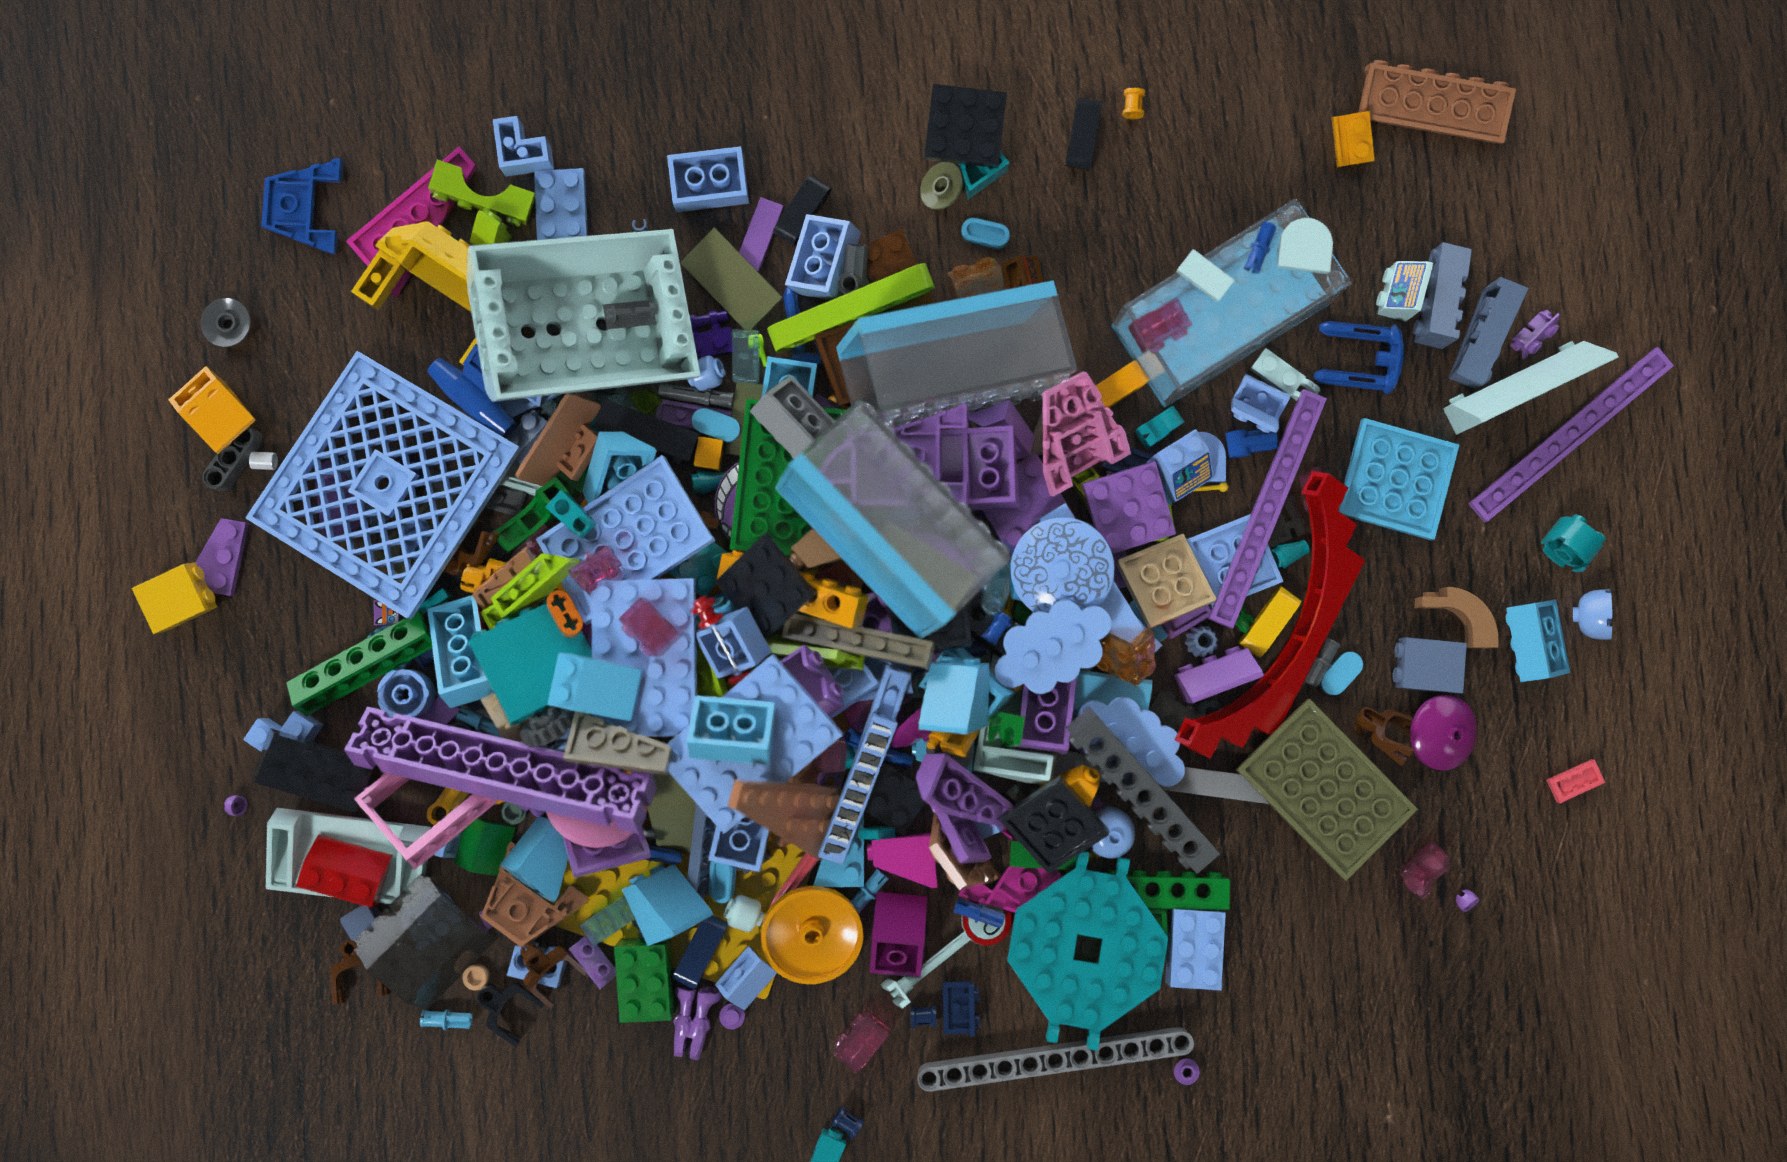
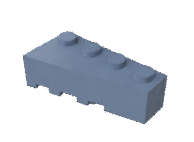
M1443 242L1431 251L1429 262L1433 263L1420 317L1419 320H1416L1413 327V334H1416L1415 343L1444 349L1459 339L1460 331L1455 330L1458 322L1462 320L1463 311L1458 310V306H1460L1465 298L1466 289L1462 286V282L1464 283L1468 278L1472 249Z
M1499 277L1482 290L1449 374V379L1473 389H1477L1489 382L1492 376L1491 368L1501 353L1504 340L1528 291L1527 287Z

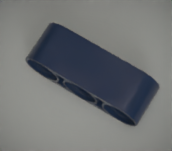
M714 915L700 922L672 978L695 990L728 927V923Z

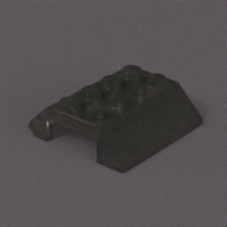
M420 874L408 886L411 894L403 891L389 905L393 912L391 913L388 909H385L371 923L374 931L367 927L354 940L358 946L354 951L365 968L402 1001L427 1010L499 938V935L492 929L488 930L481 919L476 923L442 893L443 885L433 876L426 878Z

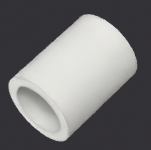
M251 452L249 465L251 469L275 470L278 465V457L274 452Z

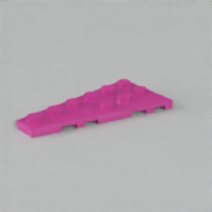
M460 147L442 160L462 168L466 185L477 169V166ZM434 168L346 241L367 266H369L379 251L375 245L392 228L427 221L436 227L443 224L456 201L448 199L447 202L432 197L433 193H430L428 186ZM406 270L391 291L395 298H397L412 274L411 272Z

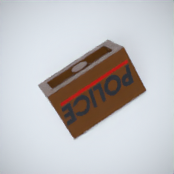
M1018 255L1001 264L1007 290L1044 283L1037 256Z

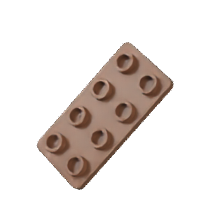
M567 393L560 401L552 417L548 420L538 439L534 442L526 458L520 464L515 476L519 480L543 486L557 477L560 471H563L571 480L578 481L592 458L598 434L589 426L600 410V404L582 396Z

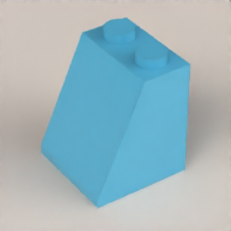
M950 656L940 657V661L931 663L919 729L969 734L988 726L989 664L980 663V659L966 658L964 662H958L956 657Z
M536 818L500 866L538 896L555 902L558 898L568 861L562 835L554 828L549 818Z
M663 864L649 870L651 875L644 877V874L636 876L629 880L630 886L622 889L648 946L671 938L713 915L712 910L675 864L666 868Z

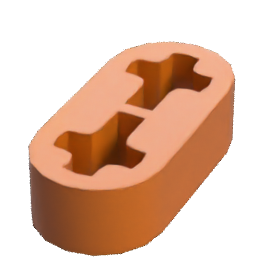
M563 590L551 592L547 598V607L560 632L566 637L579 635L582 631L583 621L570 596ZM555 597H558L559 600H565L563 602L564 612L560 610L559 606H552ZM568 615L572 622H578L575 625L576 630L572 631L571 628L565 629L567 625L565 616Z

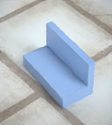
M748 946L716 982L715 986L726 1000L745 1010L777 972L753 948Z

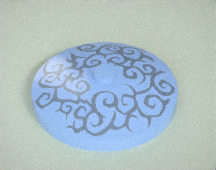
M1073 518L1048 519L1030 528L1017 543L1011 560L1012 583L1021 601L1033 612H1049L1055 602L1063 599L1075 602L1081 610L1090 606H1099L1108 595L1113 583V555L1104 537L1089 524Z

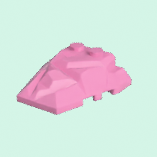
M1081 372L1043 392V474L1050 496H1055L1072 487L1071 477L1098 462L1114 464L1131 454L1125 430L1121 425H1117L1112 418L1114 414L1112 410L1104 406L1101 401L1102 395L1087 372Z

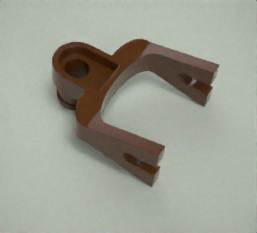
M482 531L475 554L468 552L460 545L442 573L460 575L467 567V564H482L500 534L498 532H491L490 534L487 531Z
M1369 707L1362 708L1357 715V721L1353 724V730L1362 736L1367 735L1368 731H1371L1373 744L1378 746L1399 765L1403 766L1407 760L1402 754L1409 757L1414 748L1390 740L1385 736L1386 724L1393 723L1410 737L1411 727L1407 725H1412V717L1392 709H1387L1381 714Z
M360 938L353 941L349 939L341 946L344 961L336 963L330 969L332 1005L345 1003L340 975L344 971L357 966L374 967L376 969L377 996L390 994L383 959L377 956H367L366 944ZM351 945L354 947L353 953L350 952Z
M526 943L525 947L527 950L523 947L520 950L523 962L529 970L523 981L526 988L550 1009L554 1004L548 998L549 996L546 991L536 985L551 967L566 960L584 976L587 974L573 955L563 947H557L548 954H545L534 943Z

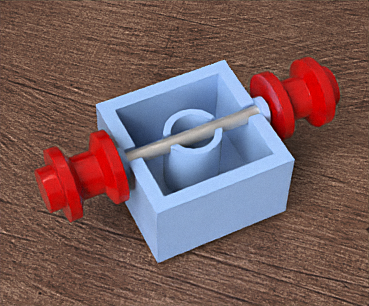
M703 596L692 603L694 607L690 609L692 614H698L701 618V622L698 624L700 629L695 632V638L716 677L719 679L734 674L728 681L731 685H737L753 671L751 667L758 665L771 653V650L748 607L722 615V613H715L712 607L715 603L714 598L708 599L707 596Z

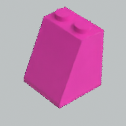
M931 832L909 833L903 836L896 834L893 838L872 840L871 843H867L868 860H873L874 867L928 887L937 888L936 864L929 849Z

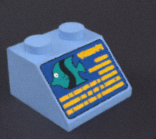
M1196 429L1146 461L1147 463L1156 461L1162 486L1173 503L1214 478L1210 450Z

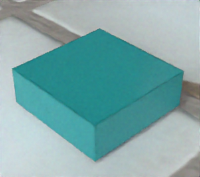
M873 826L859 830V839L881 840L895 837V829L893 827Z

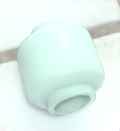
M737 895L734 899L731 898L727 903L724 918H727V923L730 927L745 932L752 931L755 926L759 927L764 917L760 902L743 895Z

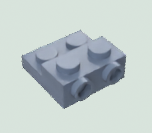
M534 409L531 413L524 414L520 418L518 427L505 437V439L522 449L515 459L519 464L524 461L534 442L547 424V421Z

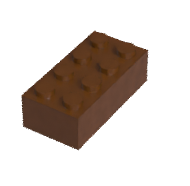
M902 229L865 244L869 246L866 274L870 279V284L918 265ZM930 292L884 310L882 313L935 303Z

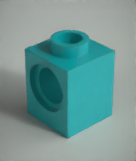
M823 1128L810 1162H839L846 1146L844 1134L834 1128H829V1130Z

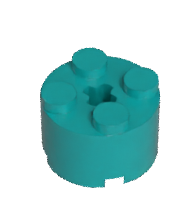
M1574 514L1572 517H1560L1542 539L1541 544L1545 545L1542 549L1543 552L1554 563L1561 567L1569 565L1573 567L1571 570L1573 572H1583L1602 549L1606 538L1602 533L1595 531L1587 525L1585 518Z

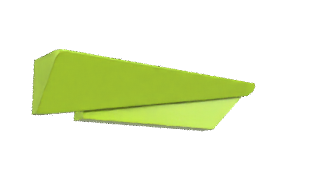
M547 553L539 555L491 597L493 605L481 612L489 630L495 628V624L503 619L509 618L512 620L518 617L519 613L526 608L533 607L535 609L581 563L580 560Z
M776 631L765 640L771 650V653L765 657L766 659L774 654L781 661L801 646L806 645L810 650L817 651L822 656L826 667L863 671L866 657L863 655L786 640L782 638V631Z

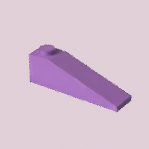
M946 753L925 754L916 775L920 793L925 802L941 813L997 827H1005L1000 821V815L1013 807L1012 803Z

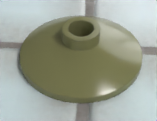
M941 162L933 166L926 173L920 188L921 199L926 206L934 210H941L950 206L958 198L963 186V175L959 167L953 163Z

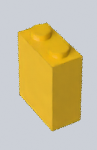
M197 562L182 564L132 588L153 634L168 631L217 608L215 595L208 588L204 580V572L197 565Z

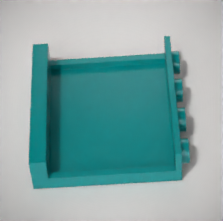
M555 597L552 606H559L560 610L564 612L563 602L565 599L559 600ZM547 599L542 602V606L535 609L533 607L526 608L519 613L518 617L512 620L509 618L503 619L495 624V628L487 632L485 629L471 635L472 639L468 640L469 647L472 649L497 697L510 727L531 718L535 713L544 711L551 706L548 705L559 653H572L592 658V649L582 631L575 637H566L560 632L548 610ZM568 615L565 616L567 621L565 629L571 628L572 631L576 630L575 625L577 621L572 622Z

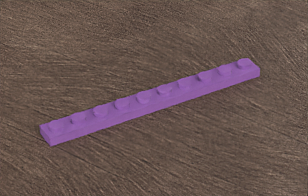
M1658 347L1654 348L1469 502L1470 507L1484 523L1488 522L1674 365Z
M1305 389L1301 390L1219 590L1217 600L1210 612L1209 620L1231 629L1234 627L1327 398Z

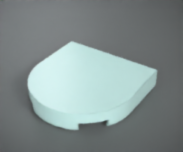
M1301 218L1290 223L1279 239L1276 268L1328 274L1331 268L1333 248L1332 236L1328 228L1320 221L1312 218Z

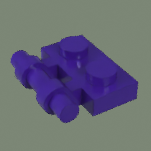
M714 310L709 311L707 315L697 317L690 315L697 359L709 355L716 357L735 353L730 327L720 328L719 324L721 321L728 320L727 311L717 312ZM712 324L713 330L699 333L698 326Z

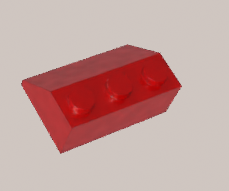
M317 835L303 862L296 887L372 908L378 905L393 855L327 836Z

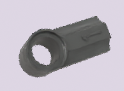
M846 244L844 274L841 275L838 282L839 289L843 294H848L870 284V279L866 274L869 246ZM853 279H854L855 282H856V286H855V287H854V285H853Z

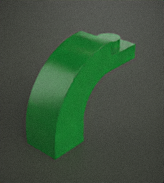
M557 477L537 489L533 500L519 514L493 531L500 534L497 542L507 554L524 542L528 543L557 519L546 508V505L561 490L572 497Z

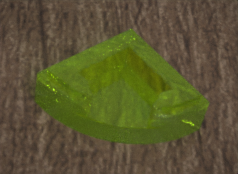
M641 390L630 394L638 410L645 414H649L663 402L660 396L649 390Z

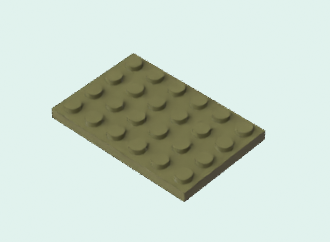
M1306 699L1236 768L1245 780L1345 881L1418 810L1310 699Z

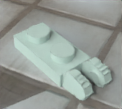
M1267 348L1262 351L1250 368L1252 372L1276 389L1289 394L1296 401L1300 395V392L1296 390L1300 385L1315 394H1318L1320 391L1316 384L1306 379V376Z

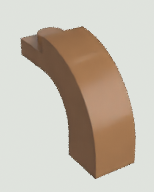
M1445 587L1440 588L1439 592H1424L1423 597L1415 598V608H1441L1456 614L1464 626L1466 648H1499L1498 629L1495 619L1484 602L1474 594L1459 588Z

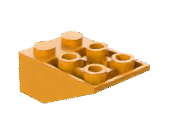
M207 366L169 399V402L217 454L228 447L233 440L256 421L226 382Z

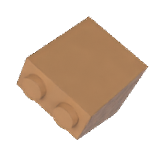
M814 529L789 551L791 554L789 560L798 570L803 568L805 571H810L843 560Z

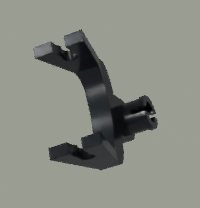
M517 982L508 985L503 992L497 989L495 985L487 984L477 994L478 1004L490 1011L486 1026L489 1030L517 1048L521 1037L498 1025L499 1012L508 999L517 993L523 995L540 1008L543 1007L544 1003L526 987ZM485 992H491L493 996L487 997Z

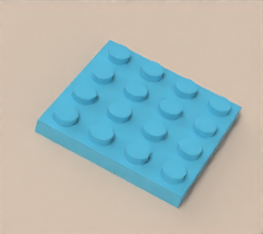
M1361 419L1344 485L1349 489L1338 511L1349 518L1427 540H1435L1459 444L1370 419Z

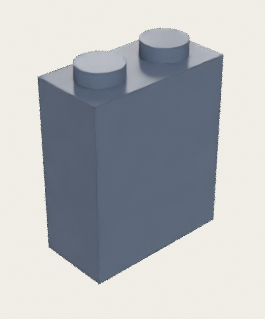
M1407 637L1399 638V643L1397 642L1395 645V657H1398L1397 667L1393 670V682H1396L1395 688L1454 694L1463 693L1467 643Z

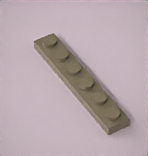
M794 614L785 623L782 638L786 640L837 649L925 669L930 668L935 643L931 641L862 627L851 629L827 620Z

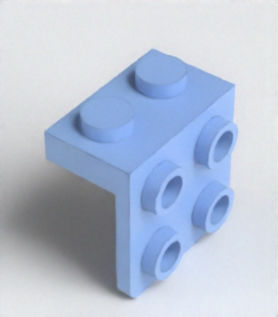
M1245 374L1231 400V411L1234 413L1233 416L1243 422L1249 420L1256 423V427L1263 432L1270 433L1272 431L1277 433L1279 429L1278 419L1286 407L1290 395Z

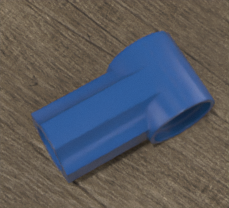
M1245 429L1225 434L1229 459L1251 455V453L1277 448V433L1272 431L1266 433L1261 430L1247 431Z

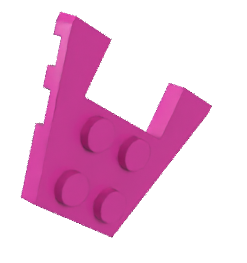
M1006 827L1000 831L1011 840L1018 841ZM1008 865L992 890L985 885L962 889L957 895L965 899L1015 912L1016 908L1026 903L1036 896L1037 893L1060 879L1062 874L1058 869L1048 874L1044 868L1010 867Z

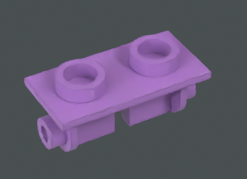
M1548 310L1539 312L1528 323V327L1534 331L1531 332L1524 327L1512 339L1511 347L1516 351L1519 349L1523 351V360L1529 354H1535L1540 349L1542 341L1547 337L1551 338L1558 331L1560 314L1557 313L1553 317L1552 313Z
M586 934L568 949L599 989L616 976V968L589 934Z

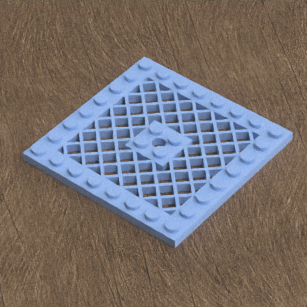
M356 351L246 516V519L407 619L412 620L522 449ZM379 394L388 398L389 401L380 402ZM373 395L374 405L364 407L362 398ZM356 403L357 409L351 410ZM399 406L408 410L409 413L400 414ZM393 407L394 417L384 419L382 409ZM376 411L377 421L367 423L365 414ZM359 416L360 425L350 428L348 418ZM419 417L430 424L421 427ZM413 419L414 429L404 431L402 421ZM396 423L397 433L387 435L385 426ZM342 424L343 430L337 431ZM379 428L380 438L370 440L368 430ZM439 429L450 435V437L441 439ZM433 431L435 441L424 443L422 433ZM362 432L363 442L353 444L351 435ZM416 435L418 445L407 448L405 438ZM345 437L346 446L336 449L335 439ZM399 440L400 450L390 452L388 442ZM460 442L471 449L461 451ZM453 443L455 453L444 455L442 446ZM382 444L383 453L376 449L372 453L371 447ZM329 445V451L324 452L326 447ZM436 447L438 457L427 460L425 450ZM365 449L366 459L356 461L354 451ZM419 452L421 462L410 464L408 454ZM348 453L349 463L339 465L338 455ZM474 455L476 465L465 468L463 457ZM402 456L404 466L393 460V458ZM331 458L332 468L322 470L321 460ZM457 459L458 470L447 472L446 462ZM440 464L441 474L430 477L429 466ZM315 466V472L310 473L312 468ZM364 466L361 472L358 473V468ZM422 468L424 479L417 480L419 475L413 471ZM351 470L353 480L342 482L341 472ZM473 473L467 482L466 474ZM334 474L335 484L325 487L324 476ZM460 476L462 486L451 489L449 479ZM382 478H388V487L380 490L378 487L379 481ZM317 479L318 489L308 491L307 481ZM443 480L445 491L434 493L432 483ZM426 485L427 495L417 498L415 488ZM301 487V493L296 494L298 489ZM349 488L348 492L355 495V497L345 499L344 489ZM337 491L339 501L328 503L327 493ZM409 493L410 500L404 501L407 494ZM459 494L455 502H453L452 495ZM320 495L321 505L311 508L310 497ZM446 497L448 508L437 510L435 500ZM303 500L304 510L294 512L293 502ZM364 502L376 509L365 511ZM429 502L431 512L420 515L418 504ZM357 503L359 513L348 516L347 505ZM412 506L413 517L403 519L401 509ZM340 507L342 518L331 520L330 510ZM323 512L324 522L314 525L313 514ZM384 514L391 518L395 514L396 521L386 524ZM377 515L379 526L369 528L367 518ZM446 515L442 522L439 523L438 517ZM306 516L307 525L298 521L297 518ZM432 519L434 529L423 532L421 521ZM360 520L362 530L351 532L350 522ZM415 523L417 534L406 536L404 526ZM343 524L345 534L334 537L333 526ZM398 527L399 538L389 541L387 530ZM326 529L327 538L316 531ZM380 532L382 543L372 545L370 534ZM363 537L365 547L355 549L353 539ZM431 537V539L426 545L425 538ZM418 540L420 551L409 553L407 542ZM346 541L348 551L336 543ZM401 544L403 555L392 558L390 547ZM384 549L385 560L375 562L373 551ZM366 553L368 563L358 558L357 555ZM418 558L412 566L411 559ZM404 561L406 572L395 575L393 564ZM387 566L388 575L376 568Z

